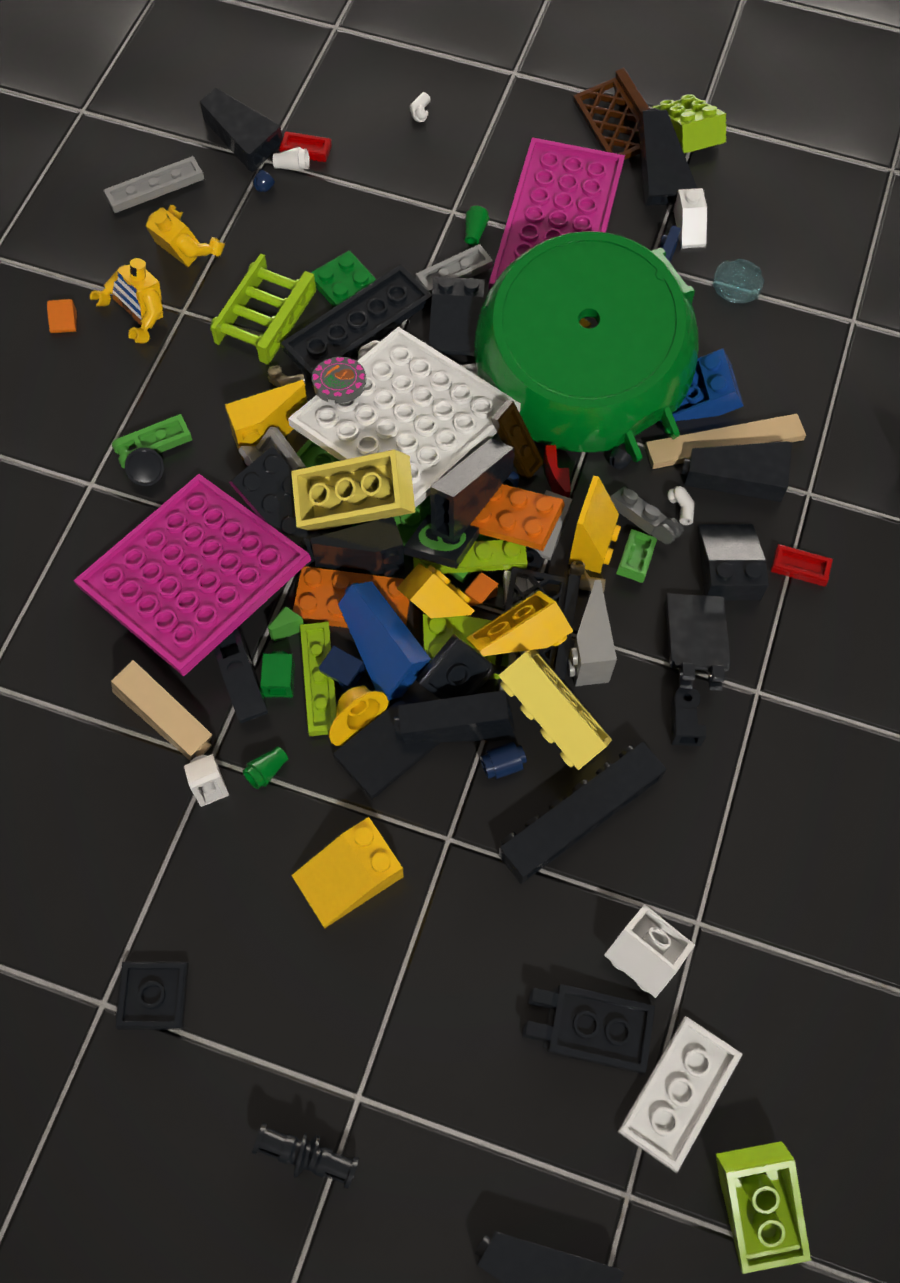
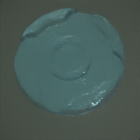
M736 259L731 262L727 260L720 264L713 278L714 288L718 295L733 303H747L760 295L764 285V278L758 266L744 259Z

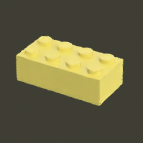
M394 449L291 471L297 528L314 532L415 513L410 456Z
M536 650L526 651L498 675L502 679L500 685L509 696L513 697L515 695L522 703L520 706L522 712L530 720L535 718L541 725V734L550 744L553 742L557 744L562 750L560 753L561 758L569 767L575 766L580 770L612 741L605 730Z

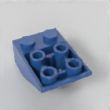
M723 348L697 359L696 370L689 391L678 409L672 413L675 421L720 416L744 406L732 364Z

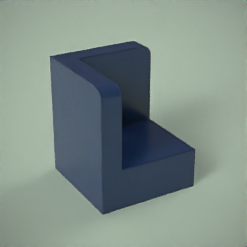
M335 646L332 647L319 666L321 673L338 682L340 691L343 693L353 687H357L365 675L363 661Z

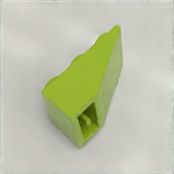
M684 95L680 100L676 101L664 100L660 102V105L652 107L659 110H667L684 154L726 143V113L717 109L716 106L706 103L705 100L696 98L695 95Z

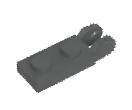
M624 486L611 495L610 498L620 514L649 535L662 541V543L671 544L675 538L683 534L684 527H682L678 520L674 517L667 518L657 507L641 499L635 491Z

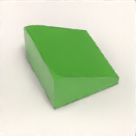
M288 607L283 608L268 625L271 640L276 642L301 632L300 625L304 624L303 618Z

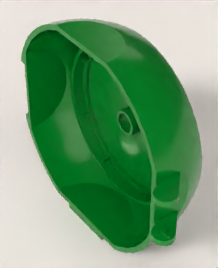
M581 231L567 233L547 239L525 251L508 265L491 287L477 321L474 350L476 370L480 378L485 379L486 382L521 403L519 413L534 441L543 445H556V449L572 452L608 451L624 443L627 453L637 463L642 459V454L634 436L661 420L663 428L669 437L674 440L680 436L672 413L678 409L686 397L697 365L699 335L696 316L692 306L695 290L692 286H687L665 257L666 252L662 247L651 251L634 240L606 232ZM584 317H593L597 320L598 325L594 328H584L580 325L579 321Z

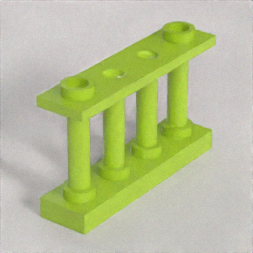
M260 253L256 261L250 264L247 274L218 317H214L210 329L214 343L219 345L227 334L256 346L259 361L269 365L281 347V342L286 339L316 292L314 274L305 271L301 278L296 281L267 270L265 255ZM264 279L292 290L288 298L282 299L257 288ZM252 297L280 310L276 316L271 318L245 306ZM238 316H241L268 328L263 335L257 336L232 325Z

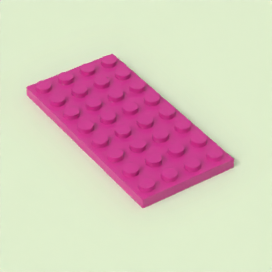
M532 137L490 277L488 290L491 289L497 278L518 256L547 239L581 231L606 232L625 155Z

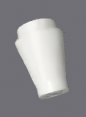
M297 147L284 152L274 153V168L299 172L309 169L310 158L308 150Z

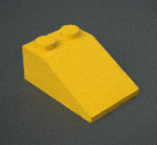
M303 380L225 404L232 435L238 450L241 446L256 447L270 427H277L284 437L293 430L289 426L288 418L307 403Z
M593 475L577 522L568 564L571 565L574 561H582L585 564L586 570L600 574L603 564L609 565L614 549L609 548L611 541H617L621 526L616 525L619 513L598 476Z
M539 590L468 636L467 640L482 656L557 646L567 639V635L572 633L573 629L557 602Z
M370 817L342 833L291 875L324 929L404 877L403 867Z

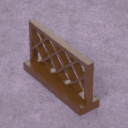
M624 67L616 70L615 78L573 95L574 102L603 151L613 153V146L625 148L624 151L618 154L625 155L624 160L641 153L640 144L633 143L635 136L639 137L638 122L642 111L650 108ZM613 87L616 90L614 96L604 94V91ZM588 98L596 99L593 105L584 104L582 101ZM600 101L611 103L608 109L598 107ZM615 104L625 106V111L620 112L613 110ZM594 113L605 115L603 122L593 120ZM609 117L621 119L618 125L607 123ZM625 120L636 123L634 128L625 127L623 124ZM604 129L615 131L613 137L603 136ZM619 133L631 135L628 141L617 139Z

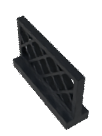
M512 567L504 613L511 609V605L519 600L527 599L526 596L536 590H540L547 595L542 588L546 584L560 585L559 593L553 596L552 599L554 601L558 600V606L573 629L581 576L569 574V577L566 578ZM516 577L529 579L533 587L522 593L515 584ZM514 592L518 595L515 598H513ZM572 633L567 635V639L557 646H550L543 650L535 649L563 682L566 677ZM514 652L518 659L521 656L520 652ZM509 653L496 655L495 666L497 670L494 672L495 674H501L507 668L501 666L502 657Z

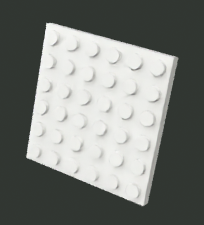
M397 327L357 361L363 366L367 380L364 391L359 397L350 402L335 403V400L328 399L327 402L316 395L290 416L288 421L290 427L340 461L394 449L409 455L416 508L430 495V486L497 433L491 417L506 400L514 401L519 412L521 403L405 330Z

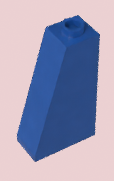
M372 581L353 583L345 590V595L338 603L375 690L383 692L388 697V701L400 698L432 659Z

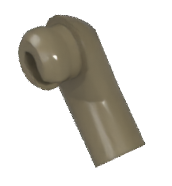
M277 365L271 366L268 369V380L277 387L303 380L305 384L303 373L287 376L282 373L281 367Z
M582 561L571 563L568 574L581 576L580 590L592 591L595 580H601L604 592L606 579L590 577L585 571V564Z

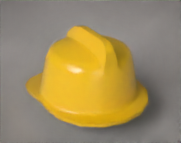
M363 685L347 690L338 700L336 718L329 731L330 742L335 746H343L387 710L388 697L383 692L370 691Z

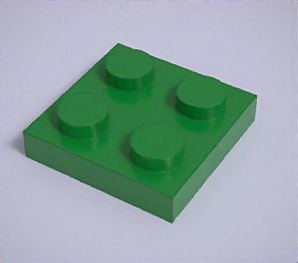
M350 250L311 272L315 276L316 288L334 308L377 280Z

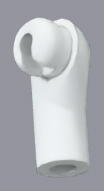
M676 486V488L668 491V499L671 503L678 502L681 507L679 522L683 525H691L693 523L695 502L684 487Z

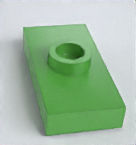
M631 529L616 574L643 583L657 539Z

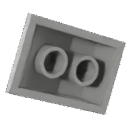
M595 580L574 647L570 648L567 672L569 677L574 678L575 686L609 683L617 661L601 580Z

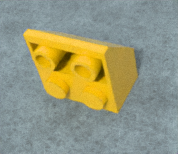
M418 563L397 587L404 596L431 619L472 615L475 611L468 605L471 599L451 584V581L432 565L426 568Z

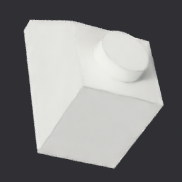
M703 188L678 190L673 212L676 226L681 228L679 236L681 249L706 247L707 205Z
M213 754L197 756L189 764L184 765L190 789L201 807L229 796Z

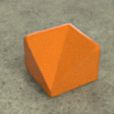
M479 573L464 591V594L471 599L468 605L470 607L480 605L484 601L497 596L498 583L484 573Z

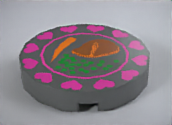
M333 357L324 360L316 366L311 379L315 394L327 402L328 399L335 400V403H346L359 397L363 393L367 381L363 366L356 360L348 357Z

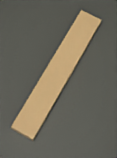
M798 414L680 435L674 440L670 437L649 441L645 444V450L652 469L682 464L684 458L689 459L692 448L786 441L797 442L804 440L806 433Z

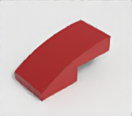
M545 445L543 461L549 486L553 493L570 498L569 468H558L556 445Z

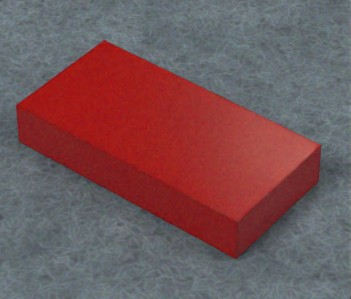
M285 131L279 149L280 152L301 147L308 150L310 160L326 162L332 142L330 138Z
M778 544L771 572L825 587L829 580L833 559Z

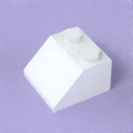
M644 904L604 956L611 961L615 968L631 977L643 991L649 992L656 998L677 973L695 944Z

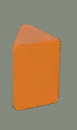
M73 300L47 301L50 333L76 332L77 310Z

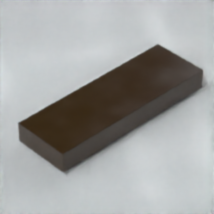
M506 400L491 417V421L502 442L514 447V465L520 477L524 480H530L544 461L514 401Z

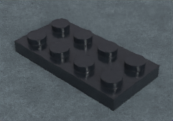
M271 446L231 480L229 484L258 517L309 553L311 561L305 565L308 566L314 561L310 539L343 530V527L314 532L296 527L291 474L293 469L277 450Z

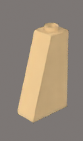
M134 660L111 680L112 692L189 760L195 755H204L212 746L209 743L212 734Z

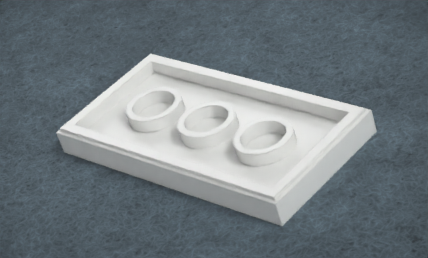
M687 1016L683 1017L620 1126L618 1133L675 1173L678 1172L743 1054Z

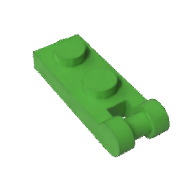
M179 414L113 441L112 447L115 453L119 454L118 460L121 467L125 469V461L128 455L135 449L150 448L159 454L192 441V437L182 415ZM133 446H136V447H137V448H135V449L129 451V449H130L131 447H133Z

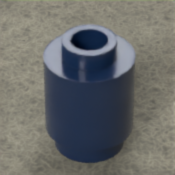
M514 742L486 751L485 755L480 756L483 770L488 779L493 777L499 779L523 770V763L527 762L522 746L516 747Z

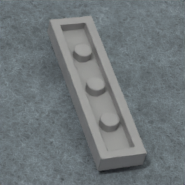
M194 156L106 188L103 191L114 213L204 180V175Z

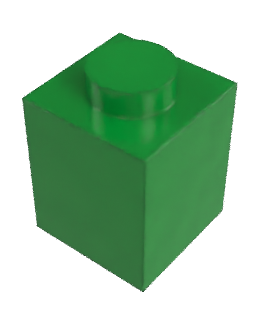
M273 651L271 654H263L261 689L264 697L293 698L295 676L293 655L284 651Z

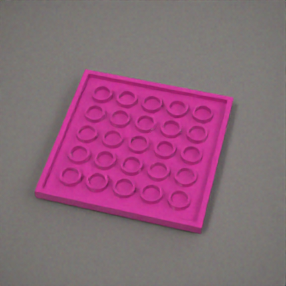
M198 474L73 581L97 604L182 676H185L309 563L311 557L307 551Z

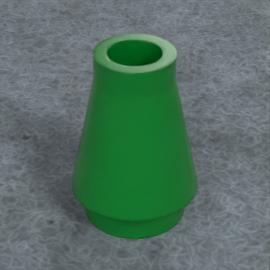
M472 206L466 212L465 242L469 245L475 246L479 244L480 238L489 222L488 211L484 207Z
M277 746L266 754L246 763L247 767L243 770V775L254 788L266 787L282 765L288 761V756Z

